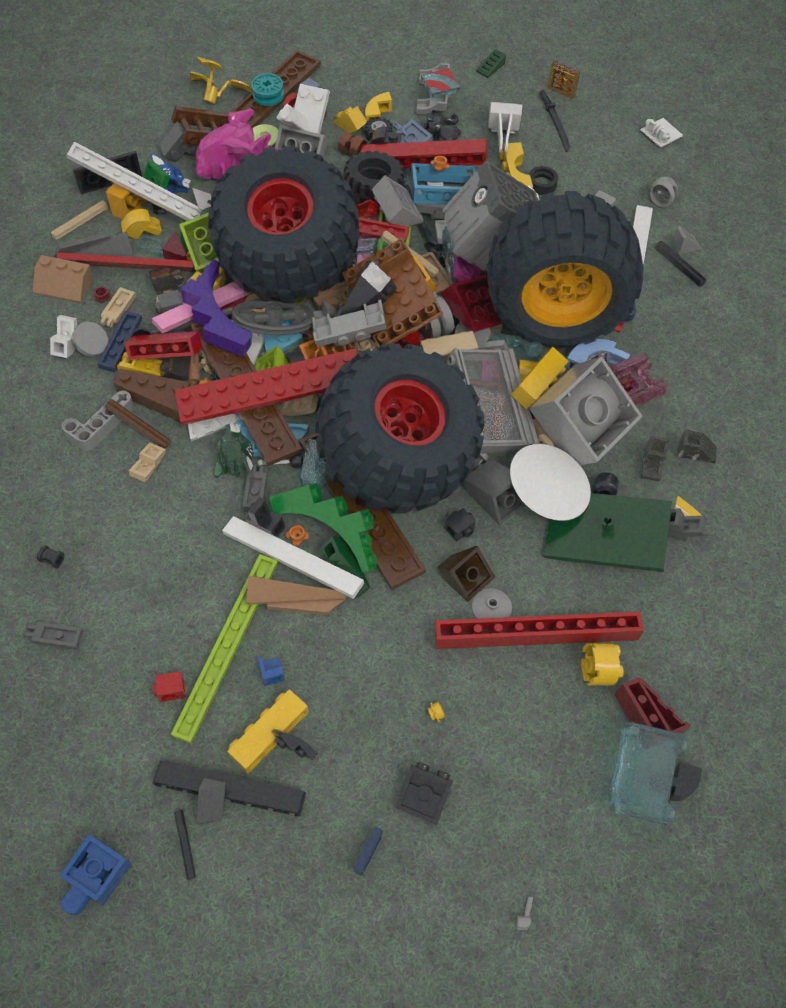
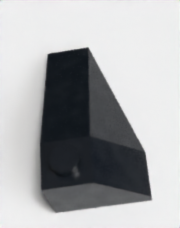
M369 260L357 275L356 280L358 281L354 289L349 290L347 302L341 305L335 317L361 310L365 312L364 304L367 306L379 303L378 300H381L383 304L394 294L397 287L388 275L374 262Z

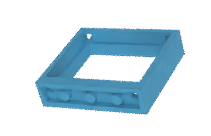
M412 163L411 186L413 203L447 205L462 187L418 185L417 181L466 183L476 172L475 166L449 165L448 169L438 171L431 164Z

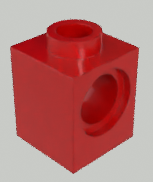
M181 671L156 675V683H153V694L158 697L160 702L186 698L184 677Z

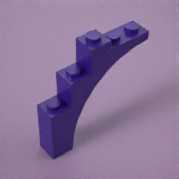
M213 259L209 265L205 266L201 276L199 275L196 280L190 278L187 284L182 286V302L193 306V322L204 326L205 342L244 357L252 345V333L232 322L216 303L212 290L219 275V261Z

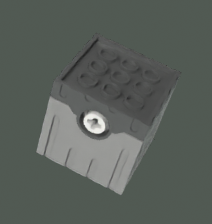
M486 160L442 209L445 214V222L448 225L447 231L450 235L449 240L453 246V253L457 257L462 256L470 264L474 263L481 270H487L490 247L494 235H498L500 225L512 213H517V208L521 207V205L530 200L534 202L539 201L536 191Z

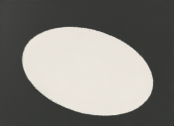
M545 444L526 446L514 456L510 467L511 481L517 495L531 510L553 520H570L578 517L585 511L590 501V484L584 470L573 457L559 448Z

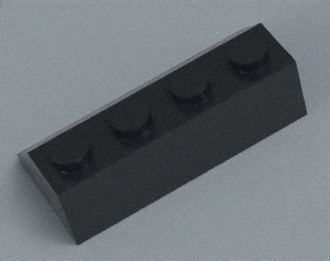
M136 150L108 158V160L142 177ZM83 166L72 170L81 195L112 186L114 183Z

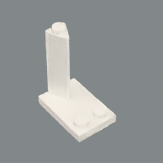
M300 84L295 107L292 108L286 104L280 110L277 119L289 127L320 134L330 91Z

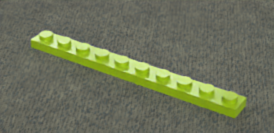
M259 554L249 576L271 579L278 566V560ZM248 578L171 733L173 738L192 745L259 604L246 603Z

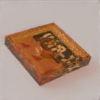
M553 61L551 63L547 88L573 99L576 96L580 72Z

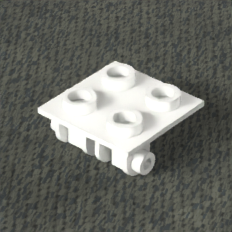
M664 118L656 122L653 119H647L645 122L646 127L640 129L660 148L683 137V134Z

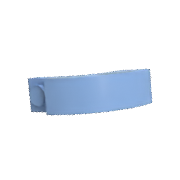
M596 339V341L586 345L584 343L577 345L567 358L568 363L565 365V368L570 370L574 365L585 362L587 358L591 359L599 355L601 350H604L608 363L625 369L630 354L616 349V342Z

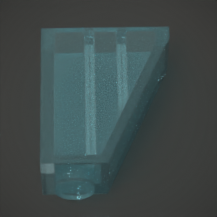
M310 437L306 443L300 487L318 483L319 488L322 490L328 480H330L329 475L325 471L327 462H324L323 458H319L316 440Z

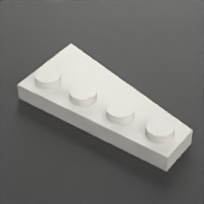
M238 413L188 424L190 440L194 441L225 429V426L228 424H237V420H241Z

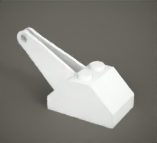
M490 102L488 128H491V132H497L499 153L502 152V129L506 130L507 133L504 153H507L510 133H515V130L519 131L522 114L521 104Z

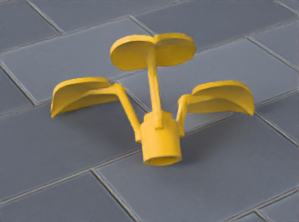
M197 57L198 62L211 69L210 78L200 73L190 72V81H207V89L203 99L205 102L215 104L217 97L221 96L227 85L247 90L250 93L252 92V88L248 84L233 79L231 81L228 80L218 92V88L212 86V83L214 84V80H212L214 68L221 70L222 66L212 60Z

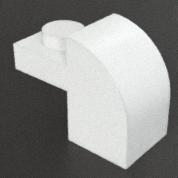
M64 315L57 317V334L50 338V355L68 358L74 353L76 345L75 343L73 344L72 333L77 327V318Z

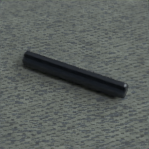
M659 241L656 244L655 248L698 286L701 287L706 283L707 279L663 241Z

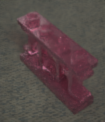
M645 352L610 367L618 381L624 377L633 380L634 389L627 392L635 405L645 404L656 396L658 398L663 396L669 384L662 377L657 380L653 379L648 372L651 369L652 363L647 362L649 356ZM638 370L637 373H638L641 377H638V378H637L633 372H635V371ZM642 383H646L649 388L645 389Z

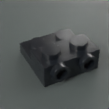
M417 762V765L412 764L410 766L395 808L437 825L454 780L449 779L451 775L438 770L436 774L429 771L430 766Z

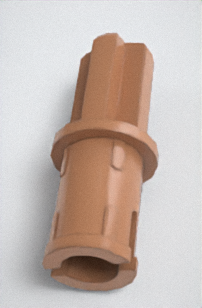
M198 353L194 356H189V364L187 365L189 373L188 382L191 385L199 384L200 382L199 372L201 365L199 364Z

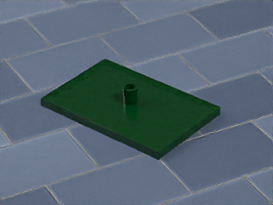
M591 493L587 508L578 517L570 520L550 519L543 556L544 558L664 572L672 501Z

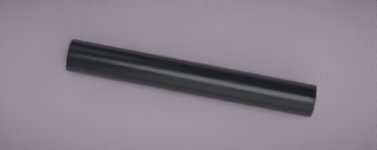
M177 810L174 812L186 876L187 880L196 878L184 811Z

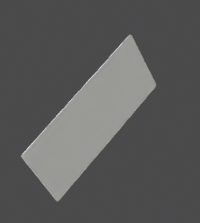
M192 188L198 208L204 210L211 205L207 201L211 200V195Z

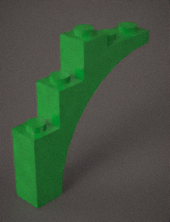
M318 483L269 497L273 513L278 515L295 513L311 516L328 524L338 532L356 556L362 573L377 569V558L373 554L372 540L367 530L374 529L373 517L369 513V509L348 515V506L343 496L322 501V491Z

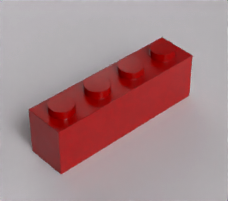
M199 331L138 335L124 342L129 360L194 356L203 349Z

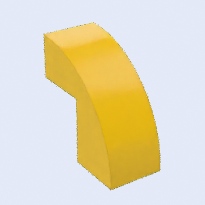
M390 92L379 94L368 102L365 109V119L368 122L369 119L373 120V117H376V119L381 117L382 112L392 111Z

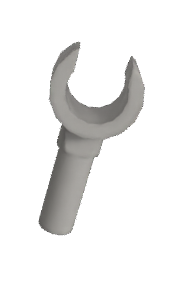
M533 897L527 898L524 916L517 915V930H528L531 924L530 912Z

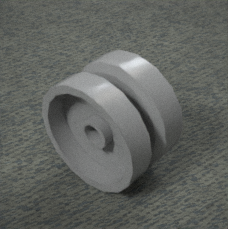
M437 296L435 298L443 315L419 328L425 339L438 338L440 334L446 335L454 330V319L451 310L442 297Z

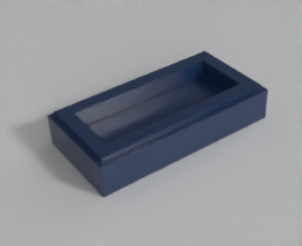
M376 826L354 867V872L360 876L364 874L383 836L382 829Z

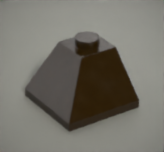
M478 546L450 555L437 567L445 582L467 602L495 578Z

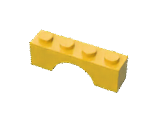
M521 142L508 143L507 153H504L505 144H503L502 152L499 153L500 160H503L502 170L526 186L530 185L533 188L530 175L523 174L516 169L523 162L524 152Z

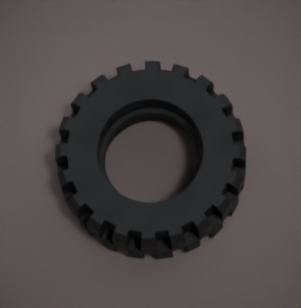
M359 152L357 155H353L344 166L343 177L351 187L356 205L372 200L380 206L374 199L375 195L372 189L384 176L389 177L401 186L404 185L405 173L403 166L392 155L388 156L384 152Z

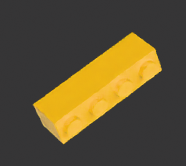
M552 347L510 395L527 410L540 398V395L545 394L550 389L548 385L552 386L558 380L556 376L560 377L566 370L564 366L568 363V360Z
M290 689L286 693H281L275 700V704L271 708H266L261 713L260 719L255 724L251 723L245 729V734L240 739H235L229 745V750L227 751L229 757L245 773L249 774L277 745L274 741L276 737L271 731L278 729L289 733L309 713L308 706Z

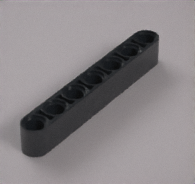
M159 761L152 783L158 787L163 785L167 789L180 792L187 790V793L198 795L199 787L204 778L225 782V799L230 800L232 803L241 805L251 804V807L264 810L270 808L273 809V812L287 815L294 813V816L297 817L301 816L306 792L299 789L168 761Z

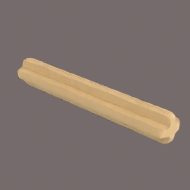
M102 200L51 232L55 240L62 238L107 210V203Z
M387 230L381 236V239L389 245L398 240ZM407 246L412 256L418 258L426 272L430 276L435 277L439 269Z

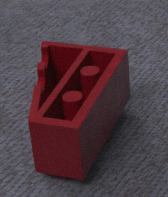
M641 677L622 684L614 694L646 750L681 736L691 727L687 721L684 723L674 713L675 710L671 706L668 708L659 699L660 696Z

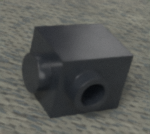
M462 508L449 515L445 520L444 529L457 542L461 538H468L474 533L476 521L470 512Z

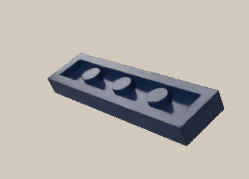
M124 312L97 363L100 369L116 372L117 365L121 362L124 352H126L124 342L139 327L142 321L141 314Z

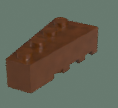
M124 369L119 370L114 381L117 393L119 391H127L130 393L132 402L144 405L150 410H155L161 413V415L171 417L181 423L175 390L190 387L189 382Z

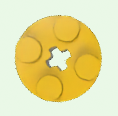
M587 643L584 645L582 652H586L585 659H581V668L584 681L589 682L587 685H615L618 678L623 677L624 672L619 660V645L612 643Z

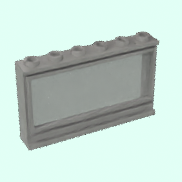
M454 348L447 358V363L452 368L456 365L466 376L464 382L466 385L472 384L479 397L477 405L481 406V411L484 413L485 426L480 434L484 436L480 453H517L520 449L531 443L539 444L530 409L526 410L510 395L522 382L513 349L471 350Z

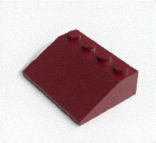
M487 274L453 283L440 293L448 304L451 313L473 333L504 324L498 312L496 313L491 301Z

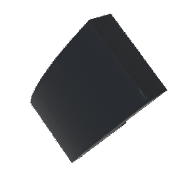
M278 729L271 731L276 737L275 743L280 748L295 751L301 758L306 757L311 760L318 755L309 744L300 738Z

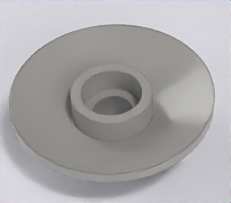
M489 588L476 594L472 602V610L477 619L510 617L512 604L504 592ZM495 602L496 606H491L489 603Z

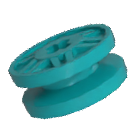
M264 73L253 79L251 87L253 99L256 103L263 106H273L283 100V81L279 76Z

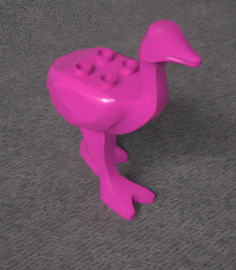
M247 109L229 112L228 123L213 130L200 141L196 151L195 168L198 176L207 179H222V175L232 165L237 167L240 165L242 157L250 153L254 156L263 153V148L269 147L268 143L271 135L266 133L255 141L253 128L246 124L254 115V110Z

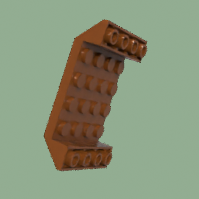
M403 238L398 239L359 262L346 272H342L348 286L353 290L358 281L356 280L357 275L371 260L392 279L397 287L394 294L382 304L387 329L373 333V338L378 347L382 344L395 343L443 315L436 298Z

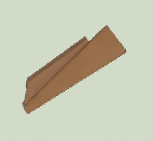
M248 577L246 603L267 604L268 610L328 615L335 607L345 602L347 598L346 595L336 590L259 577Z

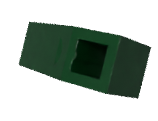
M332 536L320 547L325 561L364 580L363 586L355 596V598H359L370 588L366 576L362 573L357 558L348 543L342 537Z

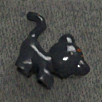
M438 113L426 114L427 121L424 123V129H428L429 131L427 132L432 137L437 135L439 141L457 140L458 136L461 135V131L457 127L444 125L445 123L457 124L459 118L456 114H452V118L444 117Z

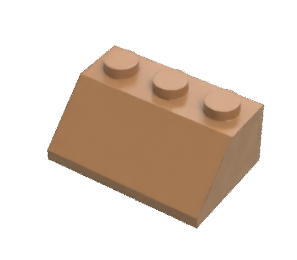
M41 255L34 268L32 292L81 303L94 278L90 265Z

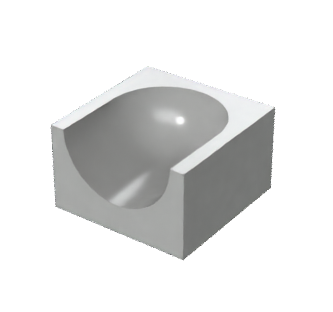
M602 356L574 365L529 408L555 446L573 457L579 465L598 462L643 417Z

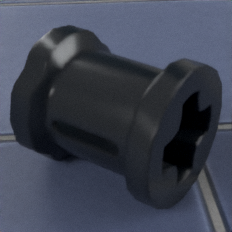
M44 545L38 552L37 560L41 563L51 564L53 568L57 569L63 562L65 554L61 551L51 550L50 547Z

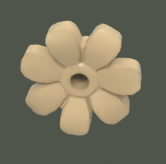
M203 353V359L199 362L201 368H204L209 374H214V369L205 353Z

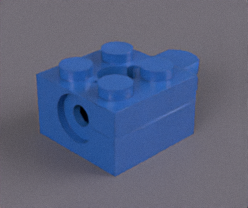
M88 835L59 875L72 885L61 900L62 909L70 915H79L91 898L103 906L132 864L96 838Z

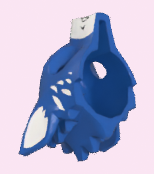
M152 153L150 154L151 160L170 175L167 191L173 194L189 191L191 180L183 178L181 171L177 167L166 163Z

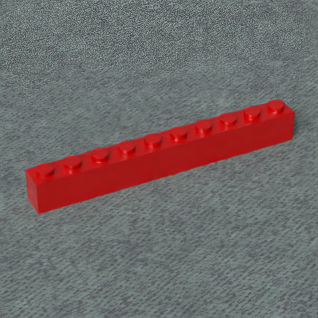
M641 612L436 620L434 632L436 649L633 641L639 640L644 632Z

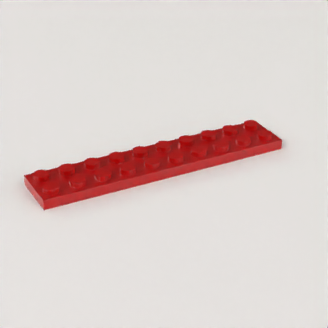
M351 349L175 390L180 422L182 425L324 393L337 371L357 355L356 350Z

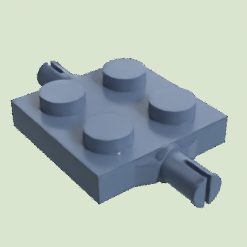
M413 119L403 126L397 122H394L392 125L397 130L396 133H402L401 143L430 142L433 140L432 135Z

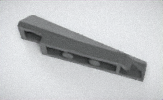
M109 232L61 243L56 247V253L49 257L57 258V253L122 257L134 255L127 232L110 238Z

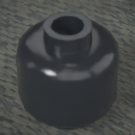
M609 472L598 474L594 481V494L616 496L619 488L618 478Z

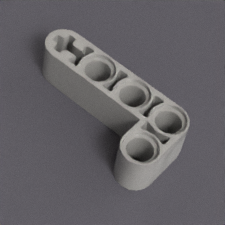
M119 391L111 398L130 412L134 409L130 393L127 391ZM105 404L84 425L76 419H66L62 423V430L68 441L84 451H89L95 448L122 419L106 409Z

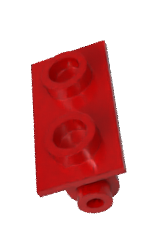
M372 200L356 205L359 217L366 219L374 217L381 207Z

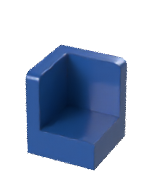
M262 656L258 657L264 686L285 681L279 658L263 661Z

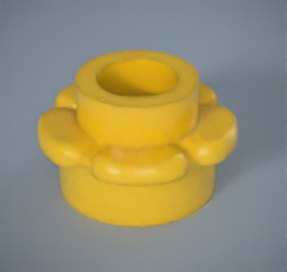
M439 701L434 704L431 702V707L428 708L432 720L437 719L438 722H441L440 719L445 718L444 711Z

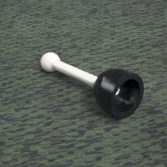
M302 453L290 457L289 460H282L275 464L290 463L293 468H303ZM259 460L257 463L259 467L260 465H267L264 460Z

